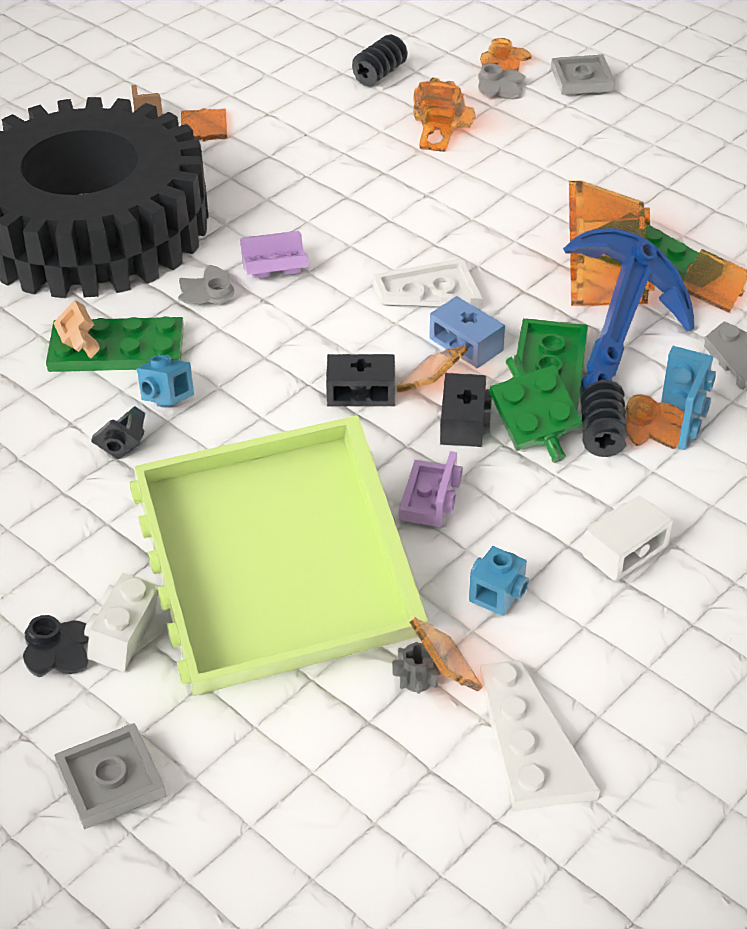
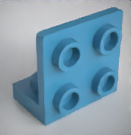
M672 345L668 354L661 406L684 412L678 448L685 450L690 438L696 440L702 424V420L699 419L700 416L706 418L712 398L707 397V391L711 392L716 371L711 370L714 356Z

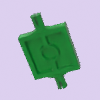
M514 355V358H512L511 356L505 362L513 377L507 381L490 386L489 393L516 451L530 446L545 445L553 463H556L558 459L562 461L566 454L563 452L558 440L565 434L579 430L582 427V420L555 365L537 371L526 372L520 357Z

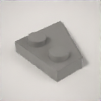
M723 321L706 336L704 347L712 356L718 359V364L724 371L731 370L737 377L736 385L744 390L747 387V332Z

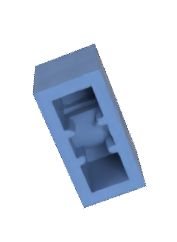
M458 296L430 313L429 339L475 368H479L504 350L505 324Z

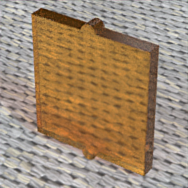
M202 108L201 110L181 111V125L188 124L192 128L194 139H199L203 142L227 139L226 108Z
M701 249L694 263L688 265V273L683 282L689 295L730 313L738 297L744 295L745 290L743 288L747 283V269L704 249Z
M463 345L429 355L395 388L398 392H403L435 383L468 349Z
M416 617L409 622L441 674L458 682L461 686H466L476 692L483 688V685L451 636Z

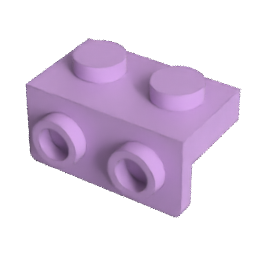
M299 230L242 237L240 239L243 269L247 275L252 274V278H266L271 276V272L282 270L283 274H296L301 272V268L309 267L308 254L303 250L302 234Z
M449 452L446 464L414 460L400 504L399 520L437 527L443 526L446 513H453L456 492L453 491V487L459 488L462 480L463 466H457V452Z

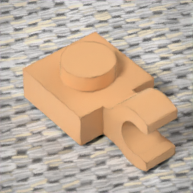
M74 300L56 319L54 325L64 344L71 348L74 347L78 352L83 348L88 357L92 358L100 349L98 342L88 333L94 324L85 306Z

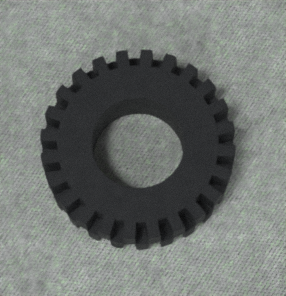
M87 97L85 108L73 109L71 99H63L57 101V112L48 114L40 104L28 108L29 120L27 121L14 114L1 119L3 131L0 130L1 283L9 286L19 279L23 292L36 294L48 282L51 297L66 298L71 285H81L84 298L99 297L98 283L111 281L116 293L131 290L129 276L136 274L146 284L159 279L158 264L175 270L183 264L182 252L193 254L198 249V236L206 235L207 218H209L201 144L199 139H194L193 130L188 124L179 126L178 117L173 113L167 112L158 117L157 107L148 103H144L132 112L130 99L117 98L111 108H103L101 97Z

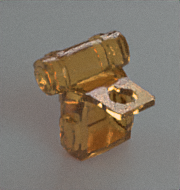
M419 82L418 87L414 90L413 114L415 121H421L423 125L419 148L446 152L453 131L461 127L470 128L476 119L474 107L465 106V97L461 93V88L448 82ZM435 130H440L443 140L435 144L430 143L427 140L428 136L433 134Z

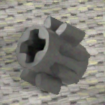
M415 642L405 647V649L398 648V660L392 661V675L400 677V688H407L412 692H417V694H421V692L426 691L430 687L436 688L438 686V675L443 674V659L436 658V647H429L423 643Z

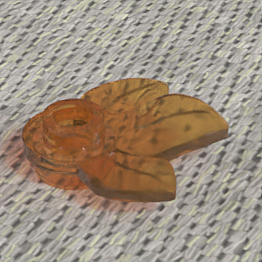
M495 38L491 41L488 51L481 54L480 63L482 66L497 64L502 67L503 71H518L520 61L530 60L532 56L524 48L513 47L512 41L507 38Z
M637 394L632 396L626 404V415L628 418L626 428L629 439L636 446H641L651 438L666 447L676 449L680 439L679 428H682L684 412L670 403L656 402L647 395Z

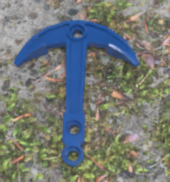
M616 228L593 229L575 237L562 248L565 254H582L591 258H599L605 254L621 263L620 273L600 338L595 341L586 366L588 374L581 381L582 391L593 382L600 380L612 381V378L616 376L624 352L623 343L647 281L663 292L659 296L660 302L674 314L686 331L694 330V313L689 292L677 268L650 241L637 234Z

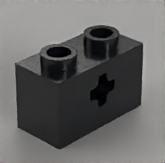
M327 354V407L395 406V354Z
M445 373L440 419V445L482 447L483 433H490L491 412H484V410H491L492 405L490 389H486V375Z

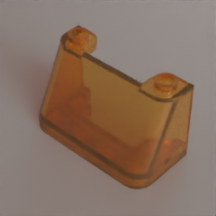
M569 180L570 241L584 232L607 228L624 230L646 239L645 226H650V207H644V201L583 180ZM570 253L571 306L610 305L620 273L621 263L605 254L599 258H591L582 254ZM647 281L639 304H648L649 291H655V286Z

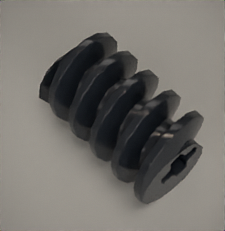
M387 34L355 55L352 60V70L356 79L362 85L370 87L395 68L405 63L408 57L405 43L398 36Z
M611 380L593 382L581 394L582 442L586 450L598 457L617 455L627 446L625 440L627 437L625 392L620 384Z

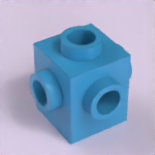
M158 355L150 358L149 363L137 367L141 400L154 402L159 407H168L194 395L190 362L172 360L169 355Z
M492 545L483 558L478 557L472 566L469 602L504 616L516 598L520 600L528 588L529 578L526 577L527 560Z

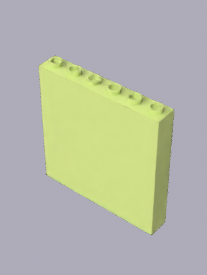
M358 415L134 466L135 480L129 482L134 504H142L144 515L138 516L143 539L151 538L154 549L148 551L150 567L153 574L160 573L163 586L157 587L162 610L170 609L173 620L172 623L167 624L172 648L180 647L183 660L177 661L182 685L190 684L193 696L424 636L428 619Z

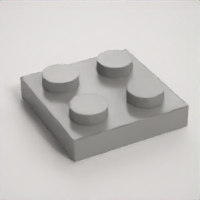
M604 54L556 57L551 59V69L561 95L575 96L579 93L601 94L606 91L615 90V79Z
M135 723L54 754L57 767L84 830L167 796L165 785Z

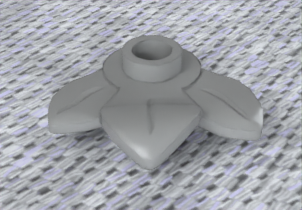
M487 64L481 68L478 74V89L487 97L498 94L502 98H516L521 94L517 83L524 81L526 76L515 70L503 71L502 67L497 64Z
M209 265L205 269L203 278H179L180 289L183 293L178 296V299L187 304L197 305L210 302L221 305L231 300L234 296V287L229 281V274L214 265Z

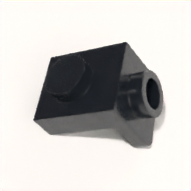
M136 406L132 407L117 421L111 419L92 435L91 442L116 459H119L142 439L145 432L143 424L146 413Z

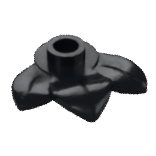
M40 615L33 618L25 630L27 647L23 652V660L28 671L37 677L45 676L53 668L66 674H76L85 671L88 667V659L83 645L89 641V637L84 635L86 623L77 620L60 623L57 618L51 615Z

